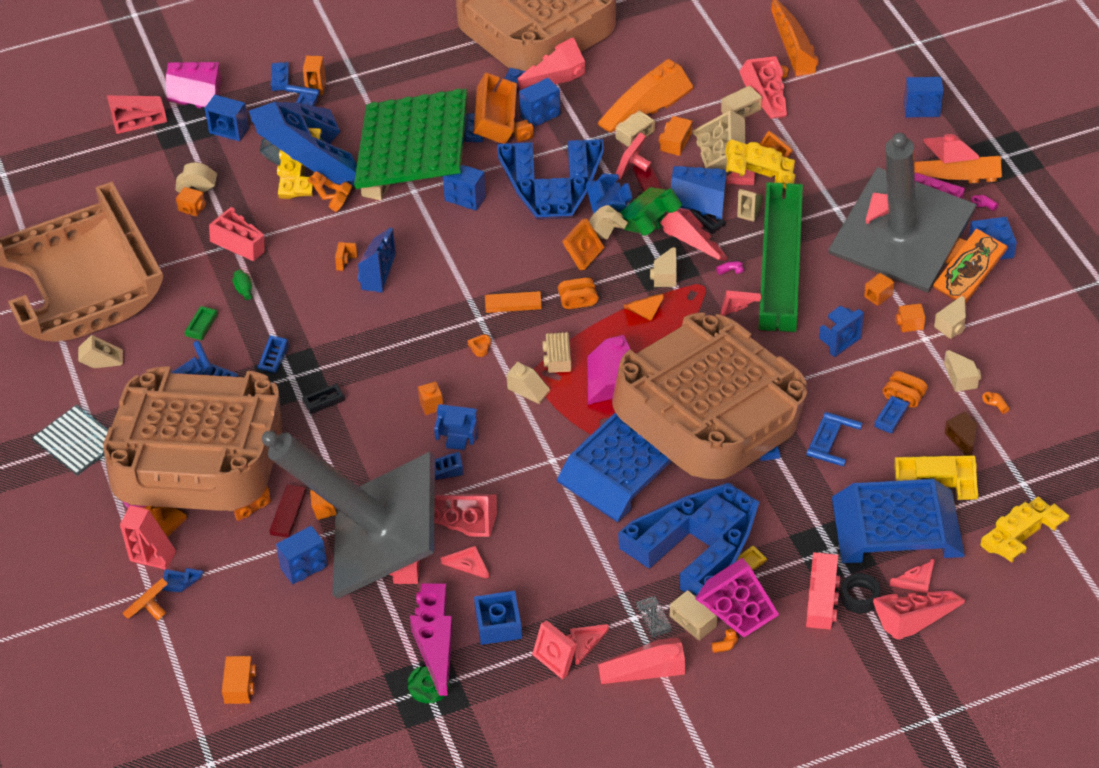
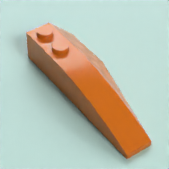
M772 0L771 12L795 76L816 73L818 57L814 55V47L810 45L804 30L785 6L778 0Z
M668 58L625 92L600 119L598 125L612 133L616 131V126L619 123H623L630 115L636 114L638 111L644 114H654L662 107H670L692 91L693 85L682 67Z
M1001 156L979 157V159L943 163L941 160L915 162V173L931 178L968 180V183H979V179L993 182L997 181V178L1002 177Z

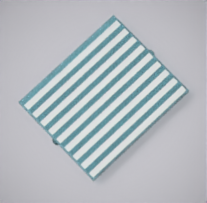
M75 405L33 436L32 440L78 476L104 456L103 444L108 429L78 405Z

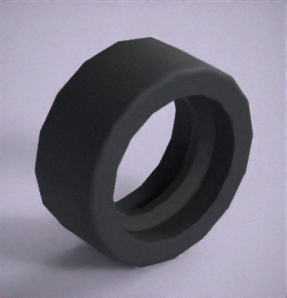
M855 573L846 577L842 582L840 598L846 609L859 614L869 613L875 609L873 600L880 597L881 588L879 582L874 577L864 573ZM860 586L869 589L873 596L867 600H858L851 597L848 591L853 587Z

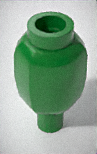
M237 270L234 272L232 279L234 287L239 294L244 296L245 300H250L252 298L250 294L252 290L251 278L243 270Z

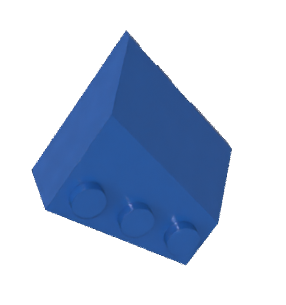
M673 166L671 189L674 190L682 202L680 208L701 211L702 215L711 214L715 215L716 219H722L726 192V170Z

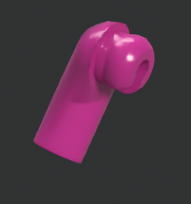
M975 195L971 198V202L977 204V207H988L995 211L999 206L997 202L985 195Z
M733 261L717 266L716 271L719 275H722L734 269L736 274H740L745 271L742 262Z

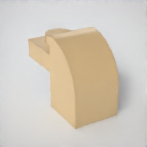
M201 163L184 165L183 173L176 179L175 190L180 193L184 187L190 188L193 186L204 193L215 186L217 173Z
M609 205L598 209L589 220V223L600 239H608L614 227L624 229L628 222L622 218V214L615 211Z

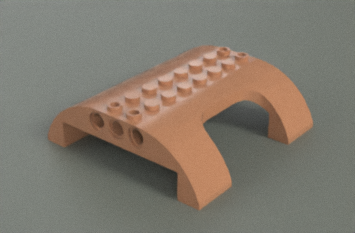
M113 182L95 187L99 201L97 204L0 238V266L29 275L34 280L45 302L43 307L33 309L26 295L8 301L20 329L31 337L53 342L72 340L132 317L142 310L158 292L163 280V273Z

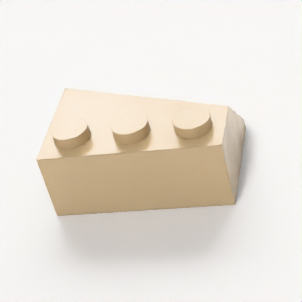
M729 110L693 130V134L697 137V146L702 151L700 154L705 168L726 169L727 157L725 150L727 142L732 139L745 144L744 117Z

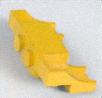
M308 128L312 137L320 140L321 129ZM280 150L279 158L281 163L277 166V175L280 177L279 198L292 199L299 196H313V185L308 182L309 177H304L305 166Z
M732 139L727 142L725 150L727 157L726 172L732 171L740 174L739 176L742 177L745 175L746 169L770 178L775 175V183H783V189H786L787 183L794 184L795 174H793L795 160L783 157L782 153L776 151V149L760 146L756 142L744 144Z
M975 456L895 457L894 470L896 481L935 479L947 488L956 487L957 500H978Z
M1038 496L1029 504L1024 502L1020 506H1015L1008 515L1000 517L996 522V528L982 537L980 545L989 553L999 554L1012 563L1015 557L1026 552L1027 547L1022 542L1040 530L1042 523L1055 531L1058 525L1069 520V515L1056 504L1050 506Z

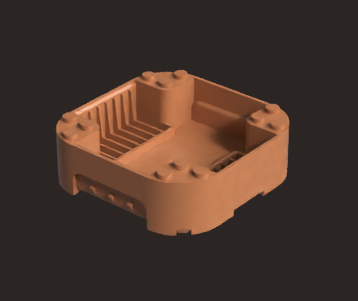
M456 0L459 28L509 69L514 68L527 71L533 65L537 66L543 61L542 58L545 55L549 56L555 51L554 48L558 44L572 37L575 39L580 52L608 37L616 27V0Z
M695 313L684 317L680 328L637 354L630 349L623 355L617 373L612 405L617 416L681 469L688 472L689 475L705 479H725L736 474L789 439L795 433L807 395V383L797 368L781 356H774L751 338L750 332L732 319L719 314L705 316V313Z
M171 366L148 369L146 370L147 373L142 374L140 377L135 375L128 381L119 400L120 406L112 427H109L103 444L110 488L118 499L129 505L235 511L261 497L267 487L274 463L268 457L269 447L262 443L261 438L266 431L270 430L276 432L278 436L282 434L278 387L275 383L272 384L266 375L253 371H247L245 377L172 373Z

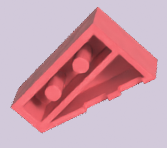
M107 95L116 134L167 122L160 96Z
M230 207L209 224L210 242L252 261H255L265 252L264 234L252 224L246 223L242 215L238 216L235 213L234 208Z
M813 552L806 627L831 630L832 622H836L837 609H833V606L838 605L839 593L835 592V588H839L840 576H836L838 555Z

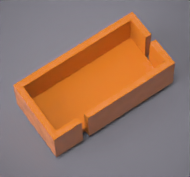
M485 72L477 86L473 133L506 144L514 131L513 119L515 118L517 83L502 79L496 91L493 92L499 77Z

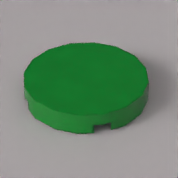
M427 666L417 667L411 672L408 678V690L415 700L422 703H435L445 697L438 695ZM450 679L448 683V691L450 689Z

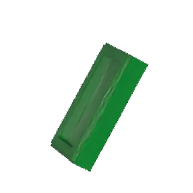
M200 306L186 328L185 336L203 340L218 316V311Z

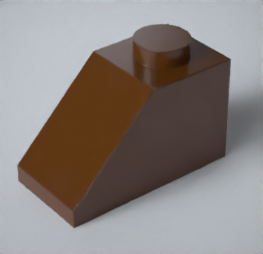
M964 411L946 421L944 434L965 456H972L977 423L973 417H970Z

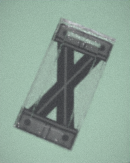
M656 596L636 602V607L652 638L672 631V627Z

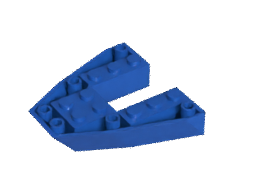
M273 102L249 110L251 121L256 127V132L261 137H264L285 152L293 160L300 162L314 172L323 174L333 183L340 185L346 181L353 188L357 164L351 153L330 144L341 132L330 109L300 103ZM308 128L321 129L320 140L312 137Z
M603 139L568 141L570 178L534 179L533 142L497 144L498 160L517 196L536 220L573 218L588 193L586 183L593 181L604 153Z
M730 483L688 495L631 521L618 532L619 549L650 569L690 533L710 546L680 573V590L683 592L688 590L693 595H698L707 580L738 560L749 537L759 501Z

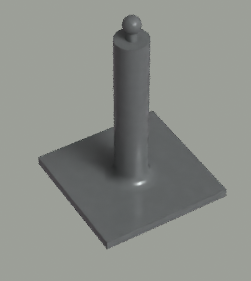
M896 133L885 146L886 170L879 167L876 168L828 249V253L929 293L974 214L977 204L916 182L914 144L905 134ZM873 193L887 194L888 213L870 221V224H866V217Z
M270 430L262 435V443L269 447L268 457L336 508L332 592L334 597L337 599L434 553V454L428 452L359 487L291 434L282 433L278 436L276 432Z

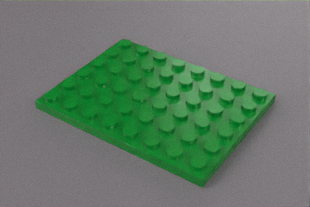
M455 89L448 92L441 91L435 94H422L416 97H404L403 99H390L384 102L366 104L354 181L355 188L361 189L460 174L468 100L467 89Z

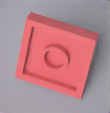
M642 133L638 134L624 152L616 171L619 179L625 175L632 164L643 169L645 172L651 165V161L639 155L646 137Z
M545 621L540 625L532 655L563 679L568 676L577 646L576 639L571 634L564 635L551 623Z

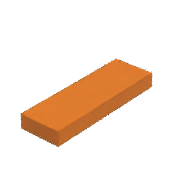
M540 291L485 295L486 313L542 309Z

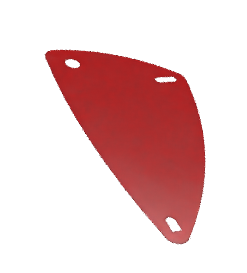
M694 284L663 293V299L652 320H648L627 309H622L569 340L570 372H553L561 376L560 380L544 376L542 372L544 370L548 371V366L544 367V360L533 369L550 389L546 396L548 401L570 422L592 435L600 427L599 421L603 418H610L615 413L612 405V399L588 405V355L606 339L621 335L625 336L630 349L637 354L680 328L684 317L699 313L706 294V288L700 284ZM691 290L697 292L693 300L687 299Z

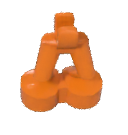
M314 172L308 178V182L314 185L322 200L331 199L328 207L334 212H337L342 207L347 198L346 196L352 188V185L346 181L340 185L333 183L319 172ZM322 185L336 190L335 194H326Z

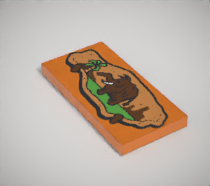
M976 229L933 284V287L954 300L963 296L966 304L1008 249L1007 245Z

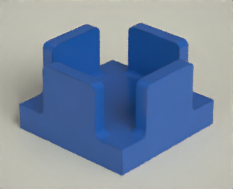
M605 173L597 181H588L586 188L593 214L606 205L620 213L632 199L629 184L625 183L621 187L620 183H615L619 179L617 174Z
M839 306L828 314V318L836 325L831 330L825 325L820 326L819 339L830 347L829 353L832 356L836 357L861 339L864 312L860 309L853 312L849 308L845 309L843 306Z
M438 404L437 420L434 427L435 440H440L441 435L448 436L446 441V448L465 450L468 439L470 444L474 445L479 435L477 409Z

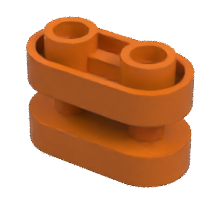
M591 278L566 280L558 285L561 303L565 309L588 307L596 304L598 301L594 281Z
M895 371L891 375L889 382L884 386L883 394L888 400L891 396L908 402L909 408H915L921 401V397L928 390V386L919 378L901 371Z

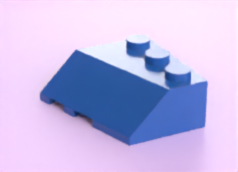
M388 228L374 237L358 263V282L361 284V290L383 293L396 256L393 228Z

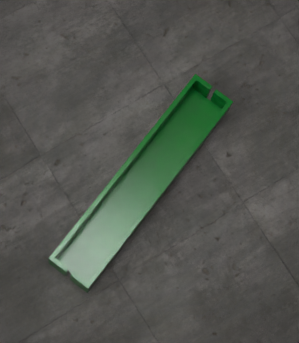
M767 182L759 330L775 331L776 328H779V331L796 332L803 184L787 183L786 199H782L783 183Z

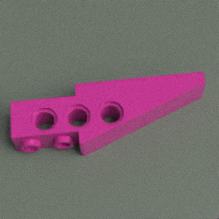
M421 584V592H417L416 597L419 608H415V616H410L411 631L438 695L448 696L453 626L452 616H446V584Z

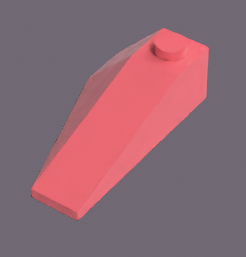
M572 37L558 44L552 54L549 56L545 55L542 58L543 61L537 66L533 65L518 77V91L546 78H549L556 85L572 81L584 75L585 60L575 39Z
M777 57L747 60L739 71L745 86H751L762 96L761 107L771 119L786 117L785 97H783L784 84L782 83L783 71Z
M954 134L923 139L924 143L943 163L979 159V155Z
M679 208L673 213H668L660 222L664 227V232L669 236L672 235L718 260L726 261L728 259L719 245L714 241H710L712 236L709 232L701 229L703 224L689 209Z
M496 494L435 495L434 524L443 525L448 529L462 532L468 536H491L497 516Z
M953 591L928 592L927 596L908 593V597H898L897 594H889L874 598L873 600L883 629L896 639H903L904 637L916 634L965 602V599Z
M679 638L656 640L598 664L601 684L685 675V656L682 642Z

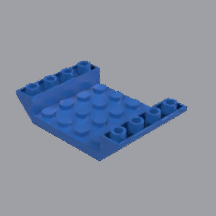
M615 412L569 455L557 478V482L616 522H619L631 511V500L672 461L623 422Z
M935 479L853 483L832 496L842 563H861L863 553L942 549L944 558L964 557L965 555L952 490Z

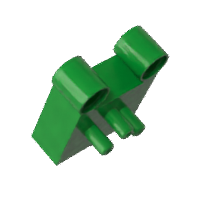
M649 187L642 194L638 192L636 199L620 212L623 215L622 218L628 222L624 230L641 233L642 236L649 235L654 229L661 227L660 222L665 217L664 213L666 211L668 213L677 211L682 206V202L673 189L665 190Z

